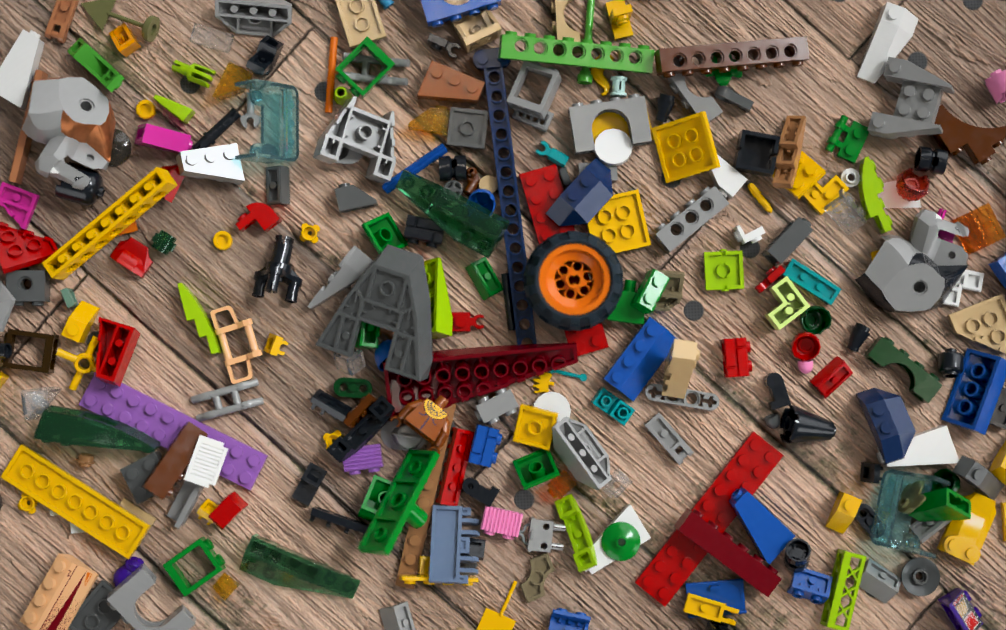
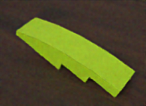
M178 283L186 320L190 322L195 320L199 338L207 337L211 354L222 353L214 328L198 299L184 283Z

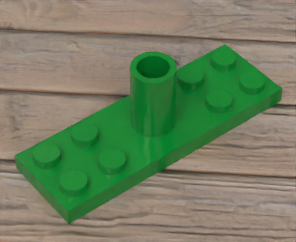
M409 449L357 548L362 553L389 556L406 521L415 529L422 527L426 523L428 515L416 504V501L440 456L436 451Z

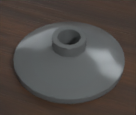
M917 557L909 560L904 565L901 572V581L909 593L915 596H927L938 587L940 572L931 560ZM920 572L922 577L916 579V574Z

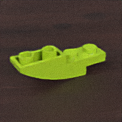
M868 156L860 161L859 197L866 220L874 217L880 233L883 234L892 230L891 226L893 224L890 216L885 214L883 200L880 197L878 198L877 195L884 191L883 181L880 177H877L875 172L876 165Z

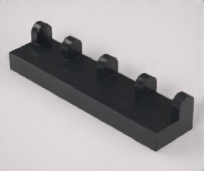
M317 506L312 508L309 521L313 522L315 517L327 521L326 527L330 528L331 523L346 527L344 531L346 534H348L349 529L364 533V536L369 527V524Z

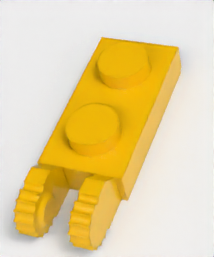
M687 593L683 612L734 626L736 621L730 618H723V612L727 610L730 613L739 614V609L691 593Z

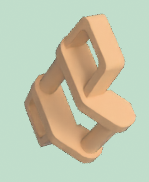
M231 306L212 310L210 315L215 327V335L219 338L225 358L224 364L227 367L231 383L237 384L252 379L251 359L263 355L261 349L259 350L254 335L252 318L239 322ZM229 310L235 324L219 328L216 314ZM245 328L252 352L232 358L225 333ZM246 361L248 376L236 380L231 365Z

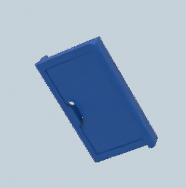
M743 578L685 583L686 596L687 593L695 594L739 609V614L747 613L745 609ZM727 610L723 612V615H734ZM690 613L687 615L688 618L700 617Z

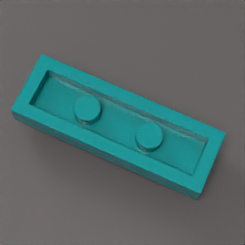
M793 258L785 268L786 271L782 274L784 277L788 276L793 283L828 305L833 304L841 291V288Z

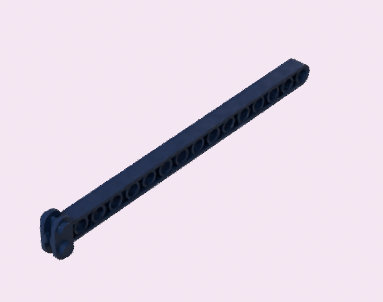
M499 47L481 49L474 54L473 64L476 69L484 71L517 345H521V341L524 338H530L532 344H536L533 309L526 299L525 290L519 292L514 287L517 281L524 282L527 260L503 69L509 66L511 60L498 58ZM498 74L500 77L499 81L491 82L489 80L490 75ZM498 92L502 95V99L500 101H493L491 98L492 94ZM501 111L504 113V118L496 120L494 113ZM499 130H504L507 136L504 139H498L496 133ZM501 149H506L509 151V156L501 158L498 152ZM503 168L511 170L512 173L509 177L501 175L500 172ZM507 186L512 187L514 193L511 196H505L503 189ZM507 206H514L516 213L514 215L506 214L505 209ZM509 225H517L518 232L510 234L507 230ZM513 243L520 245L521 250L519 253H512L510 251V246ZM515 262H520L523 265V270L519 273L514 272L512 269V265ZM519 300L527 302L528 307L526 310L521 311L517 308ZM522 319H527L530 322V327L526 330L519 327V322Z

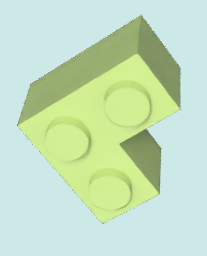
M785 276L768 288L779 304L764 316L775 330H780L807 310L810 305L788 276Z

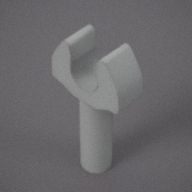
M246 93L247 113L241 116L240 120L244 128L247 129V121L252 118L254 120V127L257 128L261 118L254 113V93Z

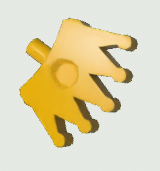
M548 372L540 375L541 379L533 378V381L539 383L533 385V387L539 388L534 393L549 392V385L554 386L555 383L550 381L552 374Z

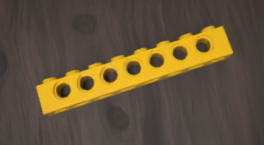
M156 167L42 263L51 278L66 279L173 190L177 183L167 170Z

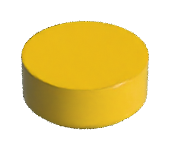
M142 100L136 106V113L144 120L152 119L156 114V106L149 100Z
M219 231L213 237V244L219 250H227L232 246L233 238L230 233Z

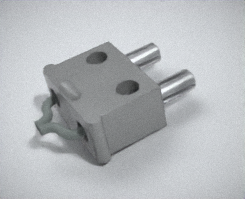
M531 516L529 523L525 524L523 529L519 531V536L522 537L523 543L526 544L528 552L540 551L551 553V550L563 551L564 548L561 547H564V545L552 543L553 530L565 532L566 526L554 524L553 520L535 519ZM547 523L548 527L544 529L543 525ZM529 526L526 542L525 536L522 533L526 530V527ZM542 543H546L544 548H541Z

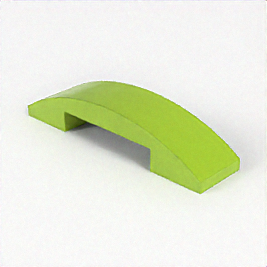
M569 494L555 501V505L560 519L564 521L575 552L573 557L578 571L581 573L596 566L597 558L582 512L573 495Z

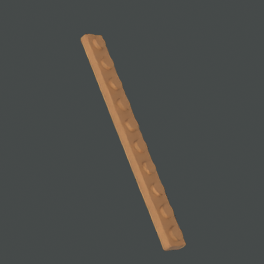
M457 403L443 409L449 414L447 417L450 422L449 435ZM449 436L441 447L436 465L416 501V504L427 513L428 519L422 527L417 529L409 524L395 583L396 586L414 590L415 584H404V581L399 579V575L418 574L419 556H422ZM428 442L427 448H426V450H428V451H429V448H430V446H431V444H430L429 442ZM435 448L431 449V451L438 452V450Z

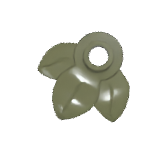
M919 480L913 484L909 483L903 489L901 499L898 502L899 512L911 514L915 508H918L925 501L926 497L921 494L925 481Z

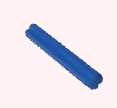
M438 145L391 178V181L384 183L382 188L385 193L389 194L439 159V156L446 154L448 151L445 145Z

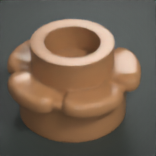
M79 453L78 458H76L79 466L90 467L91 464L95 463L93 454Z

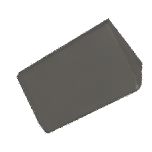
M288 166L266 167L267 205L290 204Z

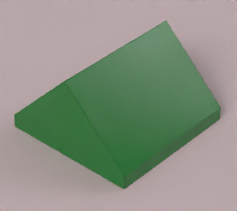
M389 212L361 225L378 254L387 245L400 249L408 245Z
M540 449L513 461L524 490L560 475L550 450Z

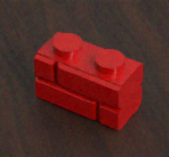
M746 337L721 339L724 378L749 376V372H752V361L748 360V353L751 352L750 341H747Z

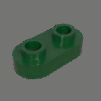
M339 378L334 383V391L341 397L363 398L369 393L371 394L373 389L372 384L366 379ZM343 383L347 385V389L345 391L341 390L340 388L341 384ZM361 385L366 386L365 392L360 391L359 388Z

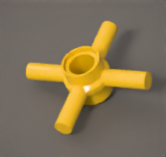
M93 335L85 353H80L77 356L58 348L56 355L73 362L77 370L69 386L71 390L76 391L83 374L91 371L96 372L95 359L92 355L99 342L97 336ZM87 359L90 365L85 368L81 367L79 361Z

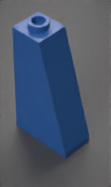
M741 487L732 493L729 503L760 557L768 564H771L795 535L746 489Z

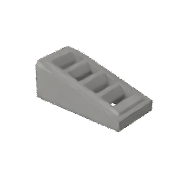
M514 110L512 118L547 132L554 113L548 111L543 125L540 124V118L534 122V116L526 119L527 114L523 113L522 117L518 116L520 112Z

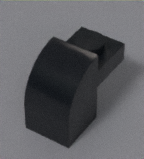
M267 35L260 41L256 54L248 60L246 67L255 74L262 76L265 74L268 76L281 54L284 43Z

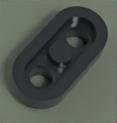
M860 504L855 521L870 538H881L886 531L885 524L869 505ZM861 510L864 511V516H863V517H861V516L859 515V512H860ZM873 525L876 526L875 532L871 530Z

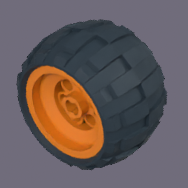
M567 231L547 238L532 252L524 272V290L530 307L540 319L557 329L580 331L601 323L611 315L622 296L624 286L623 270L621 263H619L615 255L616 253L599 237L590 233ZM575 263L580 264L581 270H574L573 265ZM561 267H566L568 272L567 274L563 275L560 273L559 269ZM589 273L591 280L586 281L583 275ZM577 276L579 284L576 285L574 283L571 285L568 281L569 277ZM559 280L563 281L564 287L557 288L556 282ZM583 286L588 289V293L585 295L580 293V288ZM569 290L573 291L574 297L568 298L566 292Z

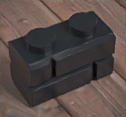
M408 215L404 238L408 239L407 242L418 245L420 241L425 242L427 247L437 248L438 245L442 246L446 222Z

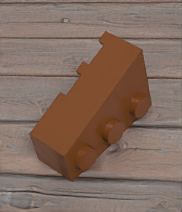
M432 60L417 97L420 100L428 99L478 104L485 88V82Z

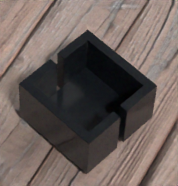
M742 129L738 136L736 147L738 151L735 153L733 168L739 172L771 177L774 174L777 158L774 156L778 153L780 136Z

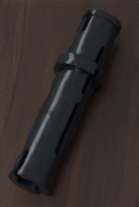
M232 108L208 132L205 131L203 133L204 136L192 148L195 150L208 148L211 144L214 145L216 143L215 140L241 115Z

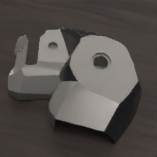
M922 209L914 217L909 241L897 235L881 236L885 242L865 273L855 280L865 294L887 312L911 313L941 307L968 267V253L965 252L962 246L938 238V231L944 230L964 237L969 235V229L958 221L953 223L942 219L934 211Z

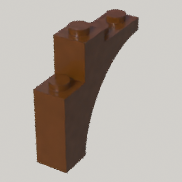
M943 104L939 106L934 124L942 127L943 134H935L933 136L941 149L947 150L948 155L952 153L953 156L965 150L974 165L978 163L983 165L992 159L991 155L996 153L993 148L1004 143L1002 139L1006 137V126L996 128L972 126L954 117Z

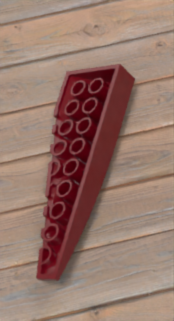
M525 344L432 351L433 361L428 379L417 381L384 369L387 400L395 407L390 418L398 415L407 403L419 399L424 401L428 398L435 402L438 396L441 395L448 400V404L445 406L447 408L452 404L467 401L469 398L482 396L508 387L510 384L526 381V379L536 375L540 376L545 372L555 371L578 363L577 344ZM387 358L383 361V368H385Z

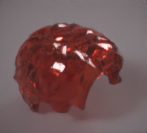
M908 168L896 178L897 193L904 200L909 202L917 201L928 194L930 180L928 175L922 177L915 175L913 168Z

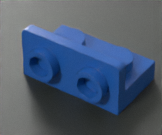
M809 569L798 573L793 572L787 593L792 594L795 598L808 599L814 604H824L829 599L833 577Z

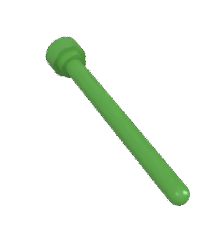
M587 0L584 39L592 40L595 0ZM582 67L580 74L577 75V83L583 85L592 84L593 76L591 71L587 67Z

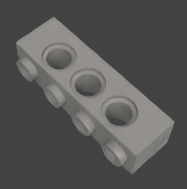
M716 186L711 189L706 187L699 193L701 197L697 201L693 198L684 205L687 208L682 213L678 210L670 217L672 220L667 225L662 223L655 229L657 233L654 237L667 253L671 252L729 204ZM702 201L709 204L710 208L708 211L701 209L700 203ZM691 213L694 215V223L686 221V214ZM671 226H678L680 234L673 235L670 230Z

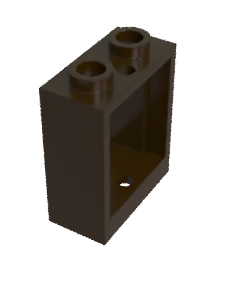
M8 329V333L6 332L4 336V343L11 344L12 355L10 358H1L3 367L54 373L59 335ZM16 335L46 339L42 367L12 363Z

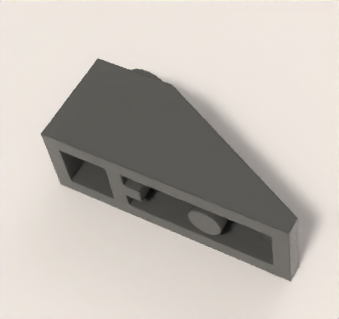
M963 455L952 471L992 500H995L1004 486L989 470L977 461Z

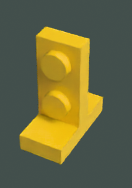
M624 0L606 2L605 7L614 41L633 36L630 17L633 12L631 4L625 5Z

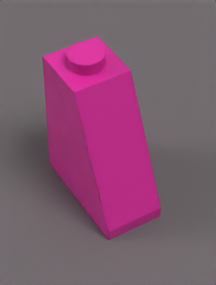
M145 123L138 126L134 144L179 154L181 151L191 150L193 141L190 140L191 135Z

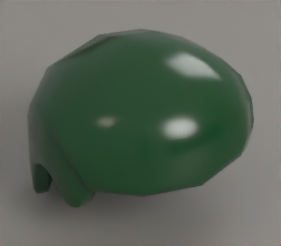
M810 306L801 313L800 324L806 332L821 334L831 326L832 317L830 312L824 307Z
M940 469L931 478L930 489L932 491L947 487L958 493L961 488L960 478L950 469Z

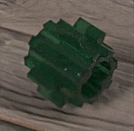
M163 230L160 233H155L152 238V247L166 255L169 251L173 252L177 245L175 244L176 238Z

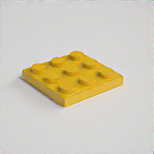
M706 111L651 128L666 183L720 167Z
M638 189L613 195L587 224L589 233L599 237L615 253L651 246Z

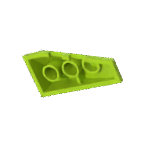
M437 257L424 261L431 302L432 339L452 336L453 316L441 258Z

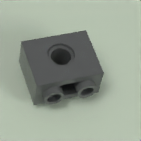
M15 270L6 273V288L16 299L14 306H24V302H32V306H44V302H50V275L47 271ZM27 280H30L32 283L29 289L25 288Z

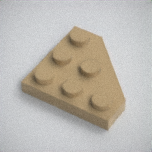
M1002 294L947 315L955 334L1006 354V302Z

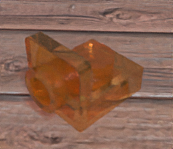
M564 469L560 472L559 476L553 478L547 484L549 487L547 491L554 499L558 497L561 500L577 483Z

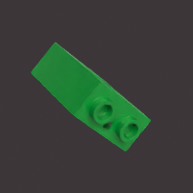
M367 36L336 67L335 73L337 75L335 77L342 84L346 83L350 87L349 91L357 98L360 96L363 99L394 68L395 63ZM366 49L384 69L362 90L343 71Z
M204 536L162 565L184 597L226 568L223 557L215 553L213 543ZM200 545L216 569L192 586L175 562Z

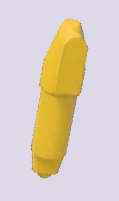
M749 183L748 188L752 196L764 210L772 213L771 205L761 194L760 190L753 183Z

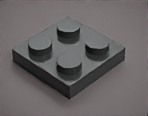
M451 107L446 145L485 150L489 111Z

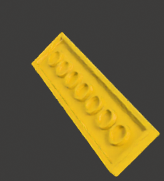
M24 444L19 446L1 475L2 479L127 559H131L151 526Z

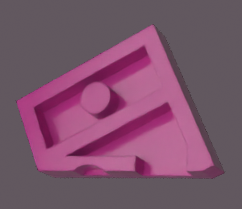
M2 182L0 186V205L6 209V212L17 221L22 229L27 230L40 196Z

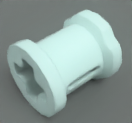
M611 76V97H627L625 82L628 77Z

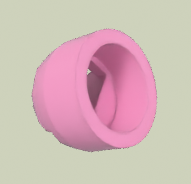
M798 360L799 371L804 374L810 373L813 369V360Z

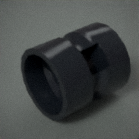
M919 146L915 155L914 170L920 172L930 170L933 174L943 175L947 166L948 151L942 149L932 151L929 147Z
M455 155L452 159L450 156H439L440 181H450L452 178L467 180L466 155Z
M796 538L787 543L784 564L788 570L796 573L806 570L811 554L808 542Z

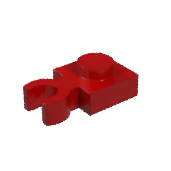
M773 265L765 272L767 276L755 287L756 291L759 294L762 293L786 270L781 265L777 267Z
M452 312V332L471 331V326L477 329L484 328V325L476 323V320L484 318V315L478 314L474 318H470V312Z

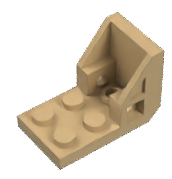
M469 0L444 1L452 5H462ZM490 10L480 11L479 15L469 17V15L463 16L461 20L452 22L467 53L500 38L501 27Z

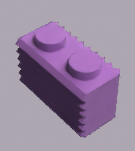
M381 443L365 445L351 457L344 460V472H349V475L361 474L360 470L368 469V473L380 471V467L384 466Z

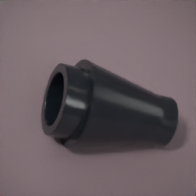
M660 93L659 98H657L655 120L667 122L676 103L674 102L675 97Z
M856 322L855 326H852L847 348L858 352L861 345L870 335L869 331L871 328Z

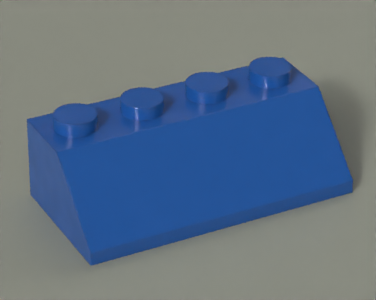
M648 317L644 325L641 326L603 377V380L634 402L663 363L674 339L677 338L654 319Z
M967 348L964 356L963 372L955 380L941 420L985 435L1006 379V360L999 356Z

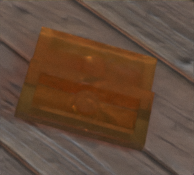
M989 203L950 221L953 223L958 221L968 227V236L962 237L958 235L968 255L1006 237Z

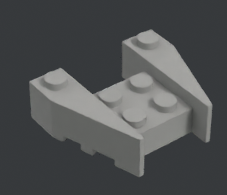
M888 57L883 75L887 82L902 84L894 115L872 112L867 129L871 136L897 139L898 137L943 134L942 127L934 123L943 92L950 94L955 92L952 85L908 60Z
M353 96L346 100L318 139L313 158L332 164L338 161L342 147L371 158L365 178L381 184L391 181L396 164L393 126H395L394 111L384 114L383 118L354 107L357 97Z

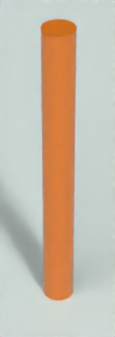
M330 37L325 113H332L338 37Z

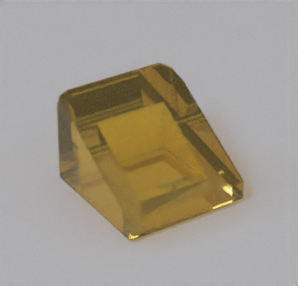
M225 572L213 585V588L226 601L240 584Z

